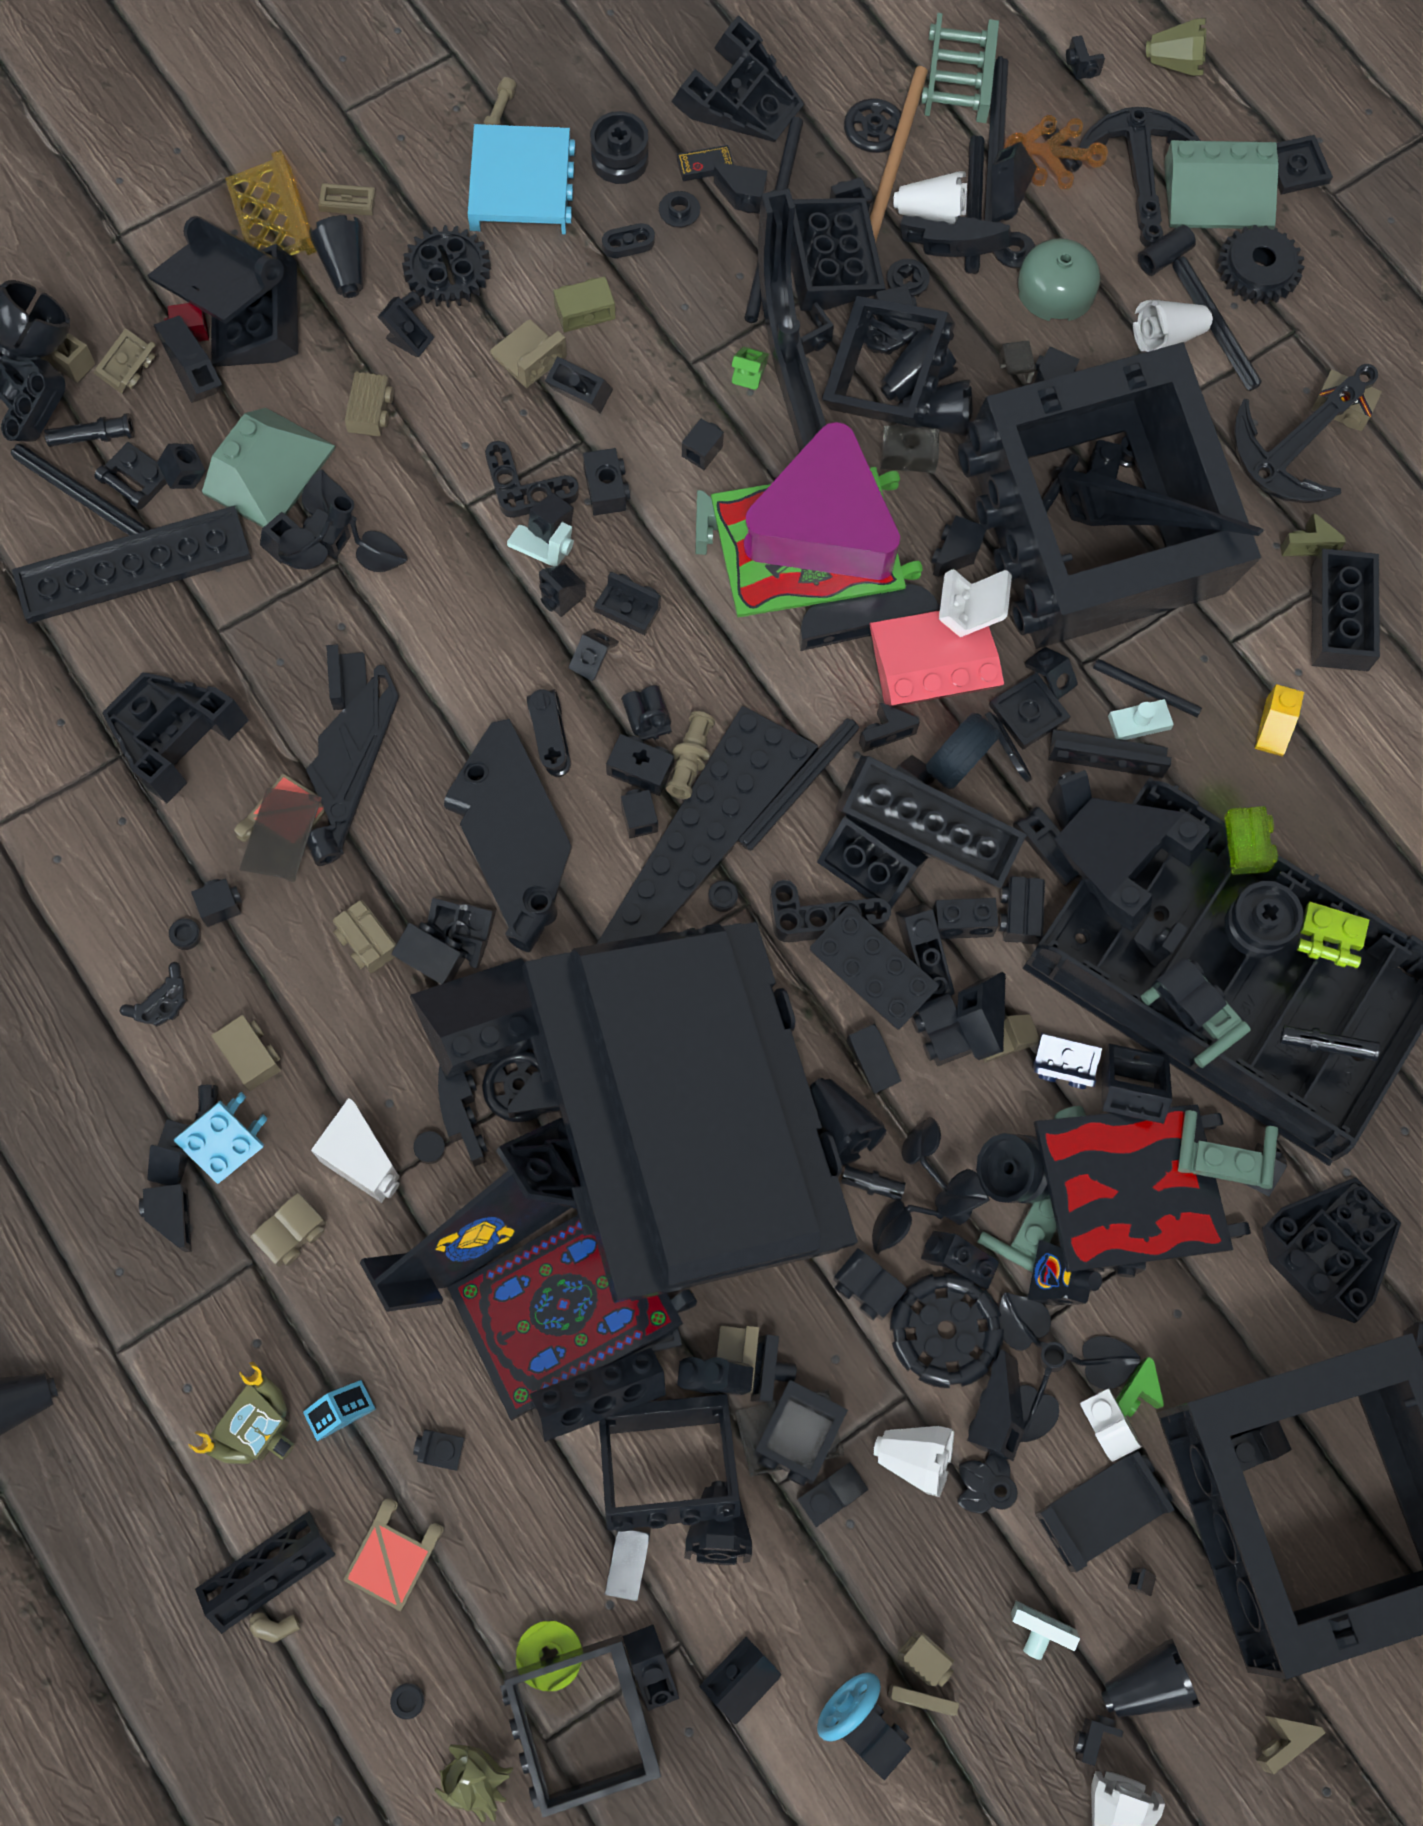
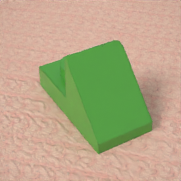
M743 346L733 358L731 367H735L732 383L757 390L769 358V353Z
M1150 1357L1141 1360L1115 1399L1124 1417L1126 1415L1131 1417L1136 1412L1141 1403L1137 1399L1138 1397L1156 1409L1164 1406L1155 1363Z

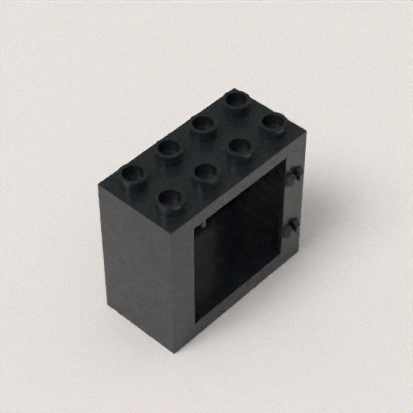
M1184 342L986 396L975 421L969 423V433L965 443L958 446L959 463L964 475L967 478L976 476L983 494L976 497V511L980 524L985 530L995 529L1001 548L994 550L996 571L999 573L1007 570L1012 575L1011 580L1019 601L1012 603L1014 624L1020 635L1031 634L1036 649L1224 595L1262 558L1254 535L1203 528L1158 526L1165 548L1072 575H1068L1064 563L1073 560L1072 554L1069 553L1061 556L1028 459L1122 432L1125 433L1144 489L1249 524Z
M1413 1333L1156 1412L1248 1673L1290 1679L1423 1635V1569L1296 1611L1292 1610L1230 1436L1358 1396L1423 1567V1344L1417 1346Z

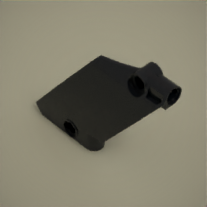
M510 719L492 722L448 790L444 800V807L451 812L463 816L460 826L509 927L505 933L508 941L522 951L531 952L544 931V927L556 920L557 909L554 903L572 846ZM541 905H547L542 910H536Z

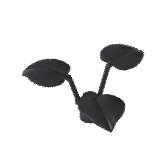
M323 469L319 470L308 481L301 498L302 505L309 514L313 515L317 508L328 513L323 529L318 537L315 538L313 533L307 529L291 528L282 534L278 544V558L284 564L296 569H314L323 564L327 558L328 550L319 542L323 540L330 526L343 528L350 524L354 541L359 545L356 550V558L364 568L373 572H386L403 565L408 559L403 549L390 537L381 532L367 531L363 534L362 540L359 538L356 526L357 518L352 516L354 501Z
M932 1117L917 1125L907 1136L902 1146V1158L910 1165L920 1160L921 1165L942 1187L944 1191L940 1192L935 1200L937 1210L914 1205L905 1207L901 1200H896L887 1205L877 1217L872 1233L873 1248L878 1255L881 1251L898 1244L908 1234L912 1224L911 1212L936 1216L938 1219L946 1217L954 1223L961 1225L970 1218L973 1209L990 1201L983 1188L981 1179L975 1171L971 1169L963 1170L956 1174L947 1185L928 1164L926 1157L936 1152L941 1140L940 1126Z
M1006 1292L1003 1294L999 1304L1002 1316L999 1318L1000 1328L1004 1329L1003 1340L1011 1348L1018 1351L1026 1350L1034 1343L1042 1349L1040 1361L1045 1368L1038 1391L1029 1385L1020 1386L1024 1433L1020 1442L1037 1440L1046 1435L1055 1426L1059 1417V1403L1055 1397L1044 1394L1051 1372L1061 1371L1065 1367L1066 1361L1086 1366L1085 1376L1087 1380L1095 1387L1103 1390L1108 1388L1110 1390L1122 1385L1141 1362V1357L1130 1346L1107 1336H1096L1084 1343L1082 1353L1085 1360L1074 1357L1071 1353L1067 1354L1066 1348L1061 1343L1039 1341L1040 1338L1048 1334L1051 1326V1317L1047 1308L1042 1303L1028 1300V1297Z

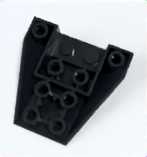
M1355 1177L1282 1207L1262 1227L1270 1264L1315 1310L1356 1323L1376 1301L1401 1222Z

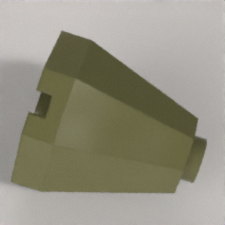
M1195 18L1153 34L1152 40L1146 43V57H1151L1152 64L1192 76L1203 75L1204 68H1199V65H1203V62H1205L1206 28H1201V25L1206 24V18Z

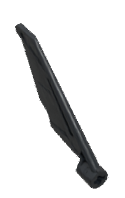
M384 665L376 666L374 677L318 737V756L306 769L330 823V826L314 829L305 835L304 838L317 866L330 864L344 854L342 850L398 702L399 695ZM378 677L385 678L388 684V688L380 698H378Z

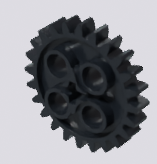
M444 225L443 231L439 232L436 227H433V234H429L424 230L423 239L415 236V245H407L408 253L403 254L405 262L402 263L405 282H408L410 291L415 290L419 298L424 295L425 303L428 304L434 299L436 307L442 301L446 302L447 308L450 307L451 301H455L458 306H461L462 298L471 302V293L479 296V287L486 288V279H490L489 270H491L489 251L485 250L483 241L478 242L476 234L469 237L468 229L459 233L458 226H455L452 231H448L447 225ZM439 248L444 249L448 267L451 270L452 278L455 283L454 285L450 284L445 263L442 261V255Z

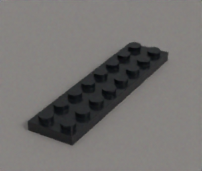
M231 506L12 569L25 620L30 624L252 558L236 507Z

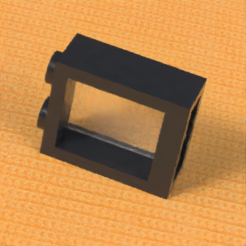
M790 1380L755 1450L754 1455L759 1457L757 1462L773 1471L778 1467L788 1472L787 1478L796 1484L805 1486L807 1482L812 1485L848 1410Z

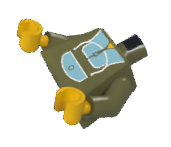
M249 1362L250 1366L255 1369V1373L252 1376L246 1377L241 1371L239 1372L240 1377L247 1384L209 1436L202 1431L195 1432V1434L203 1437V1443L199 1447L188 1444L190 1449L200 1454L206 1452L208 1456L226 1464H249L254 1459L262 1461L269 1451L281 1460H284L291 1453L295 1444L282 1435L289 1424V1421L285 1418L288 1409L282 1392L267 1376L262 1375L256 1363Z

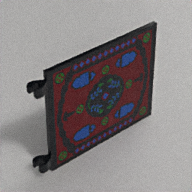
M578 1215L447 1287L511 1421L532 1410L530 1393L630 1355L683 1325L678 1313L691 1309L697 1304V1300L690 1289L683 1290L672 1300H670L667 1293L635 1301L630 1299L614 1303L595 1234L583 1235Z

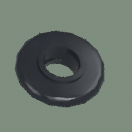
M674 191L662 198L658 211L666 224L683 228L690 226L697 220L701 207L694 195L685 191ZM676 205H683L686 207V209L682 211H677L673 207Z
M1011 232L1010 246H1018L1022 250L1013 251L1007 247L995 251L994 254L1003 265L1010 268H1020L1025 257L1035 247V244L1026 234Z

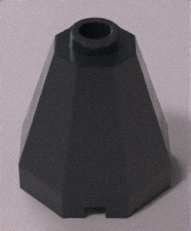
M712 1482L710 1487L704 1488L701 1499L728 1496L726 1482ZM741 1500L740 1517H735L725 1522L710 1519L690 1526L685 1541V1559L691 1560V1555L694 1554L697 1555L696 1562L702 1564L735 1565L737 1564V1557H743V1563L750 1562L752 1557V1539Z

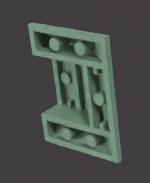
M266 407L244 413L212 455L202 493L227 508L235 506L238 514L264 527L279 513L288 514L302 495L308 481L321 469L333 453L335 445Z

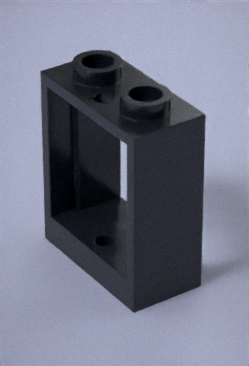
M1109 1043L1101 1066L1102 1111L1164 1124L1172 1102L1169 1056ZM1139 1055L1140 1058L1135 1059L1134 1056ZM1115 1075L1154 1083V1088L1115 1080Z

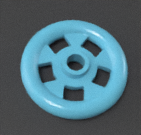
M866 1672L851 1678L828 1700L817 1723V1732L823 1740L836 1741L845 1737L856 1729L868 1716L877 1702L881 1689L880 1680L875 1674Z

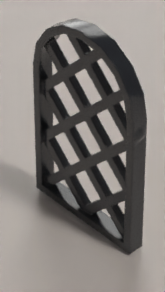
M991 712L986 713L985 716L989 723L998 730V739L1013 765L1025 782L1031 781L1032 776L1002 722Z

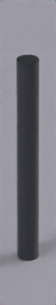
M1097 659L1093 669L1158 700L1165 699L1166 704L1196 718L1202 710V707L1101 659Z

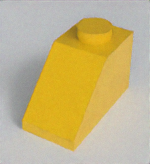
M1278 684L1274 686L1266 698L1255 749L1283 757L1299 718L1304 696L1303 691Z

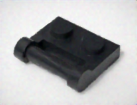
M129 442L106 465L100 466L94 474V478L102 484H108L129 499L131 505L138 510L143 509L167 484L158 463ZM120 472L141 487L142 490L135 491L114 475Z

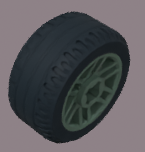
M971 713L928 761L926 770L938 782L943 784L945 788L954 789L998 740V730L984 717L982 718L980 714Z

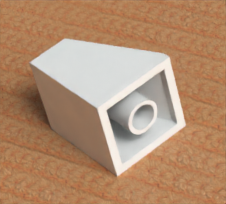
M348 1098L311 1151L322 1164L382 1203L385 1197L391 1198L400 1184L397 1181L400 1176L354 1101Z

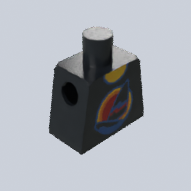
M1039 1240L1027 1299L1050 1306L1086 1304L1089 1299L1090 1290L1096 1291L1101 1287L1102 1277L1100 1273L1094 1271V1269L1067 1273L1061 1246Z

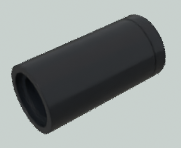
M1184 224L1174 228L1139 252L1138 263L1141 269L1147 275L1153 276L1167 267L1177 258H1180L1195 247L1196 238L1194 233Z

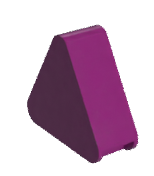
M834 422L825 425L755 501L746 514L748 533L744 539V551L755 562L875 580L885 579L893 572L900 543V534L852 429L843 423Z

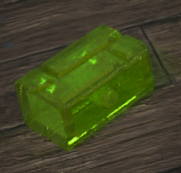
M1265 806L1229 809L1224 817L1232 874L1263 873L1269 871L1278 859L1277 847L1275 844H1271L1270 833H1273L1274 830L1272 815H1267Z

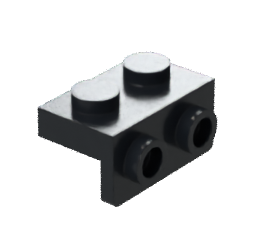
M610 572L608 584L596 602L594 612L645 636L661 609V595L649 586L643 587L634 583L624 574L618 575Z

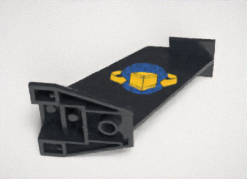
M563 1117L500 1145L496 1151L508 1171L408 1253L361 1259L360 1264L386 1312L442 1304L444 1299L438 1289L447 1288L467 1277L569 1209H576L571 1189L580 1187L581 1183Z

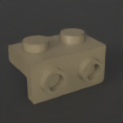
M125 328L95 368L93 374L121 394L127 387L133 389L141 377L138 374L142 366L148 368L156 357V354L153 353L156 344L153 341L149 344L145 343Z

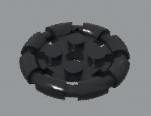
M944 1272L943 1276L934 1277L933 1274H929L911 1283L907 1287L903 1298L894 1305L890 1318V1331H893L894 1336L892 1346L902 1366L907 1371L911 1370L919 1376L918 1380L923 1383L948 1389L950 1385L960 1384L961 1387L970 1385L989 1372L988 1366L993 1360L998 1358L1004 1339V1329L1000 1328L999 1318L1002 1316L991 1294L986 1289L983 1291L973 1284L974 1281L956 1273ZM945 1288L947 1298L936 1299L935 1289ZM965 1294L975 1300L971 1308L967 1303L961 1301ZM916 1300L924 1306L919 1314H916L911 1309ZM986 1320L988 1331L979 1332L977 1321ZM947 1321L954 1326L955 1334L953 1338L944 1339L939 1335L938 1325L941 1322ZM914 1328L915 1340H907L905 1329ZM975 1346L983 1352L977 1360L969 1355ZM922 1352L932 1358L928 1366L918 1360ZM957 1362L958 1371L948 1372L946 1363Z

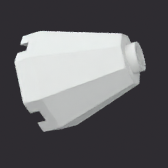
M941 1426L885 1430L883 1437L878 1436L876 1439L874 1455L878 1456V1463L926 1494L940 1497L947 1480V1463H950L952 1458L954 1431Z
M1095 1771L1091 1784L1092 1826H1155L1162 1816L1165 1802L1161 1794L1154 1790L1151 1796L1144 1793L1146 1785L1139 1781L1114 1772H1106L1103 1778L1101 1771Z

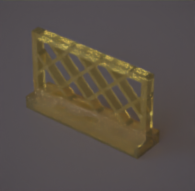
M282 150L271 153L273 158L271 161L225 178L245 242L258 249L260 245L269 247L277 244L280 246L284 237L288 235L293 237L296 242L287 247L280 246L288 254L294 255L304 250L307 255L316 253L310 240V226L296 182ZM273 171L274 175L269 183L260 181L263 174ZM244 181L249 183L244 193L235 190L234 185ZM256 186L265 189L260 199L251 196ZM272 192L280 194L276 205L266 202ZM247 201L256 204L251 215L242 212ZM263 207L272 210L266 221L257 218ZM279 213L288 217L282 227L273 224ZM254 223L263 226L258 236L249 234ZM270 229L279 232L273 243L264 239Z

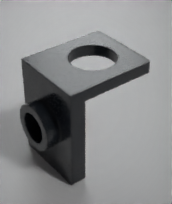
M817 302L812 305L811 320L818 329L801 337L805 355L814 350L819 351L823 349L827 343L832 341L834 325ZM818 315L821 317L823 325L820 322Z
M595 628L582 634L569 669L591 681L595 680L607 651L617 646L619 641Z
M1047 647L1042 648L1024 662L1026 668L1047 678L1050 689L1058 700L1078 685L1069 657ZM1066 673L1068 675L1066 685L1063 688H1058L1057 680L1059 676Z

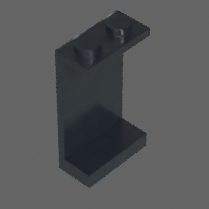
M1138 1451L1128 1454L1035 1513L1070 1572L1080 1571L1087 1566V1562L1160 1515L1175 1510L1170 1503L1173 1501L1172 1495L1164 1484H1158L1152 1474L1155 1472V1469L1146 1455L1143 1454L1141 1456Z

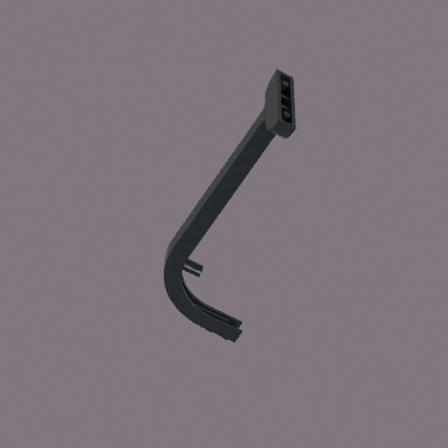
M790 189L772 190L761 194L758 231L760 289L774 367L799 452H801L826 423L799 333L800 321L796 317L793 297L791 245L795 205ZM905 584L906 588L903 590L816 604L803 617L799 637L800 651L871 636L870 623L940 611V606L928 590L914 584Z

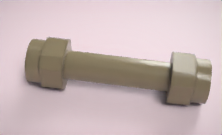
M504 77L497 87V100L491 115L485 117L483 125H501L500 119L508 99L511 100L515 94L517 85L513 79Z

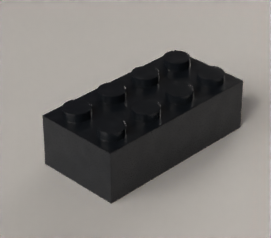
M1322 548L1312 564V666L1369 671L1380 658L1379 554Z

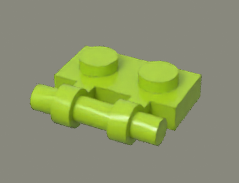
M1309 902L1305 908L1300 933L1311 936V941L1300 939L1297 944V950L1307 953V956L1313 959L1321 957L1334 961L1335 965L1343 968L1346 965L1358 968L1361 957L1350 954V948L1357 951L1363 948L1370 920ZM1323 940L1337 944L1338 948L1334 949L1324 946Z

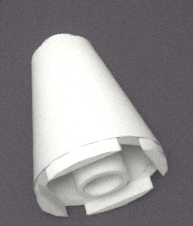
M965 171L900 186L899 192L894 193V208L898 209L901 215L919 216L923 219L938 222L945 221L955 225L958 216L966 215L967 183H962L961 177H966Z
M1146 300L1141 302L1135 311V314L1139 313L1138 322H1133L1134 337L1138 348L1141 351L1147 352L1187 342L1206 333L1210 329L1213 320L1212 313L1205 305Z

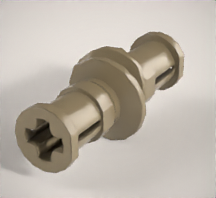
M694 711L690 714L689 721L691 723L688 732L684 736L683 743L675 745L672 750L676 764L672 781L667 784L666 791L673 797L679 799L691 797L693 779L696 777L697 772L702 771L706 766L703 761L710 758V752L705 747L709 730L713 728L715 719L705 712Z

